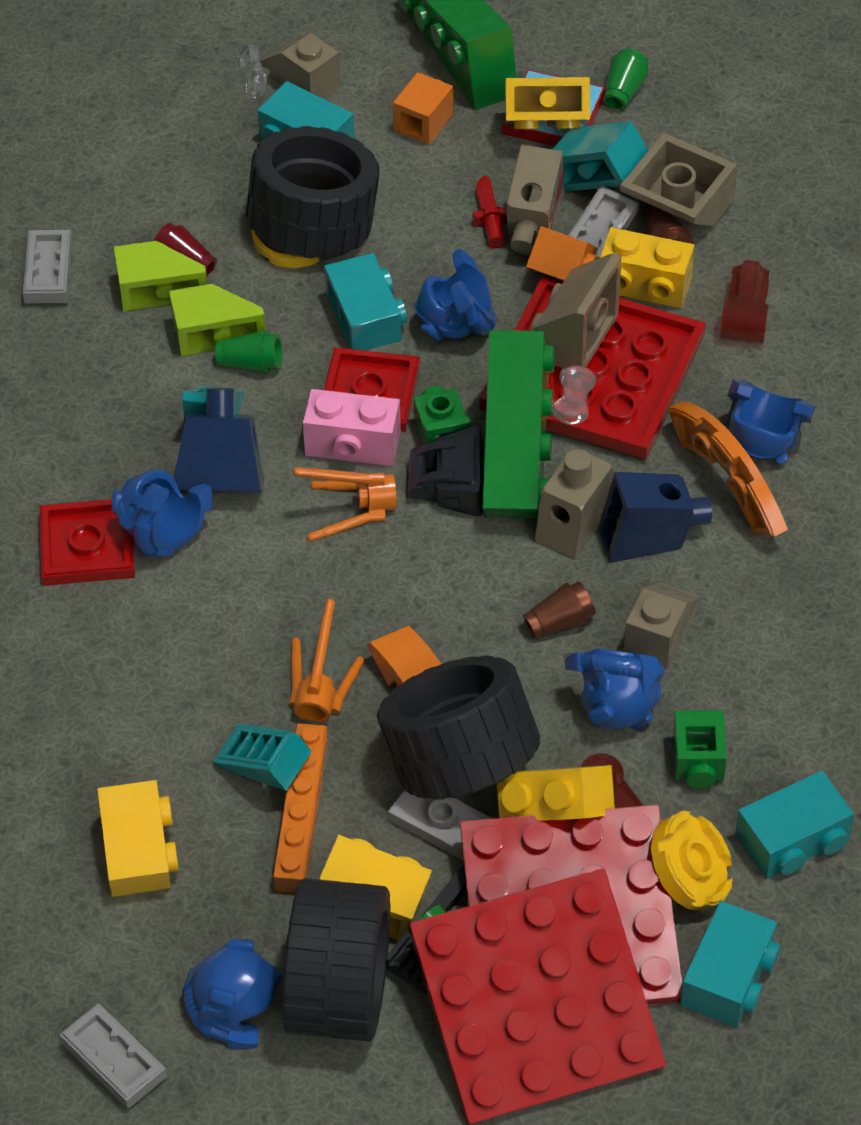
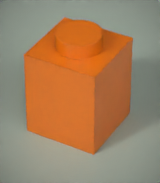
M417 72L393 102L394 131L430 144L453 115V86Z
M541 226L526 267L564 281L571 269L599 259L596 256L599 248L588 242Z

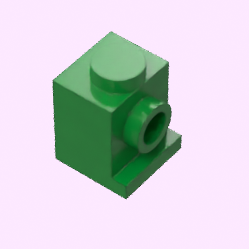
M431 386L425 389L420 396L413 397L414 421L423 446L432 441H437L439 438H436V435L453 431L457 432L471 427L469 416L465 414L457 388L445 390L441 386Z
M675 710L673 744L676 781H687L689 786L703 789L714 785L716 780H724L727 760L724 710Z

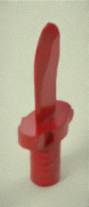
M483 176L479 179L476 186L481 209L473 212L472 218L475 226H485L489 246L493 249L501 248L506 243L502 224L507 223L506 207L496 206L491 179L489 176Z

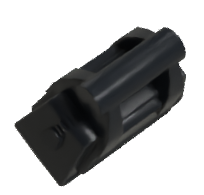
M472 426L442 436L437 441H432L422 447H414L410 450L409 497L417 500L423 499L438 502L441 508L472 516L482 515L484 450L482 432L479 426Z

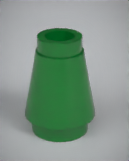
M626 48L620 50L618 54L611 58L602 99L606 107L624 110L648 77L649 63L642 53Z
M263 330L225 340H218L215 346L216 363L218 366L269 374L270 369H279L281 367V338L279 334H270L268 330Z

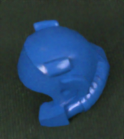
M459 248L452 253L456 272L447 278L430 275L423 282L418 293V299L414 304V309L423 322V325L420 327L427 336L437 341L442 338L458 339L470 334L484 336L489 334V330L495 327L496 314L493 309L486 277L475 266V260Z
M732 379L727 397H730L733 402L725 427L729 429L750 457L755 459H775L777 464H782L788 460L786 450L794 448L801 424L811 423L816 405L810 404L804 399L772 394L745 380Z
M149 470L132 477L125 482L122 490L114 489L112 494V512L118 515L120 525L134 538L137 547L148 557L172 556L174 551L181 548L202 528L205 512L212 509L210 485L203 483L192 487L188 498L180 493L173 476L164 470Z
M596 648L585 653H573L564 660L565 670L582 673L584 688L580 701L590 721L599 728L618 730L632 727L633 729H640L653 719L651 710L660 700L661 685L659 680L665 674L664 665L657 660V657Z
M231 939L222 948L215 950L207 958L200 961L194 968H190L182 989L185 1007L194 1026L208 1039L215 1038L227 1043V1047L230 1049H252L258 1047V1028L253 1024L242 1025L240 1022L257 1016L269 1006L274 999L277 984L282 979V974L253 949L255 942L247 939Z

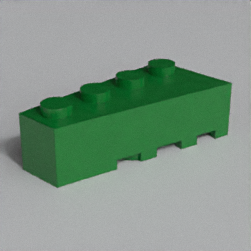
M398 0L402 11L405 14L408 13L475 111L505 101V79L517 78L512 29L484 0Z
M489 330L483 510L486 517L538 519L541 493L550 479L544 478V461H551L552 434H546L547 417L553 416V389H548L549 373H554L555 347L554 345H547L544 331Z

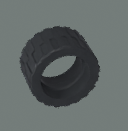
M290 127L268 135L266 139L261 140L257 144V149L254 150L252 155L246 204V217L248 218L247 223L249 227L254 230L255 235L260 240H264L269 246L293 256L331 258L335 255L349 253L352 249L358 248L363 244L364 240L368 239L373 222L380 177V167L378 161L374 158L375 155L370 149L364 147L363 143L349 137L348 134L324 127Z
M484 655L480 657H464L463 659L448 661L426 669L393 689L380 704L376 715L402 786L409 794L422 799L443 800L445 798H457L482 791L494 784L496 785L522 769L533 758L534 752L538 750L540 745V733L516 668L511 662L500 657L495 658Z
M304 878L299 882L290 914L283 968L282 1022L287 1033L367 1042L373 1040L381 1013L387 970L386 956L389 949L391 902L390 892L386 886Z

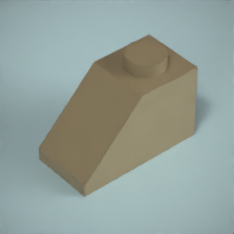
M312 33L282 44L255 63L257 69L281 86L288 81L321 98H325L341 87L339 52Z
M661 582L644 587L626 621L624 652L655 656L664 665V669L668 670L701 602L702 596Z

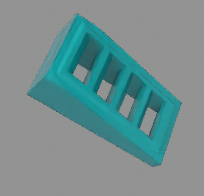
M238 723L213 763L226 771L287 791L312 751L296 733L283 729Z

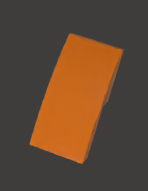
M409 625L367 644L388 686L393 684L400 686L412 676H416L431 667L441 665L436 655Z

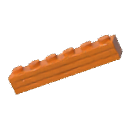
M297 723L296 734L300 736L312 752L287 789L273 876L275 892L296 894L299 882L304 878H308L328 746V729L325 725Z

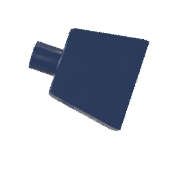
M206 388V414L190 413L186 416L174 476L179 490H190L192 487L203 483L210 485L211 491L260 492L262 490L264 478L254 416L233 414V388Z
M615 472L598 525L609 563L681 549L689 526L708 525L711 523L712 506L708 497L690 498L684 478L678 474Z

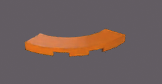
M681 401L668 407V412L682 448L694 451L711 465L718 462L730 476L726 481L727 486L740 505L752 533L756 535L777 536L787 531L788 528L766 481L732 433L718 419L697 405Z

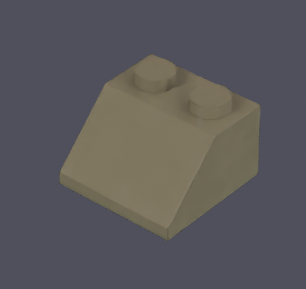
M663 132L622 182L620 191L693 224L714 226L735 200L737 164Z
M611 253L571 269L562 284L557 283L554 286L545 312H539L535 316L530 331H544L547 345H554L556 366L582 375L618 317L621 255Z

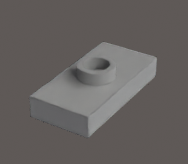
M601 185L568 236L588 242L599 248L596 256L600 258L610 227L626 230L638 212L639 204L637 201Z
M28 230L23 283L24 304L67 303L72 250L71 230Z
M405 790L388 811V821L463 860L460 821L493 819L455 798H445L443 800L422 799L409 794Z
M99 1003L59 1034L61 1044L127 1109L167 1078L166 1068Z

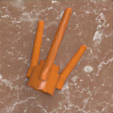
M301 467L293 469L295 476L328 480L312 481L310 483L312 489L356 491L358 507L367 508L368 512L308 533V541L328 537L368 522L386 521L385 511L396 510V485L393 474H365Z
M331 598L327 599L325 603L312 672L307 674L304 680H302L301 641L297 637L291 641L292 692L289 707L293 708L294 714L303 720L326 722L331 714L339 715L343 700L365 662L362 656H358L337 691L333 687L332 679L322 674L335 601Z

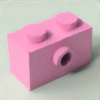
M311 389L303 420L305 456L393 466L401 433L400 399Z

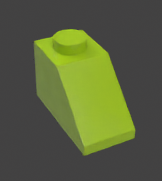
M158 241L114 246L123 312L170 305L169 291L207 285L204 265Z
M214 284L169 291L172 320L181 356L215 351L218 340L266 330L262 307Z

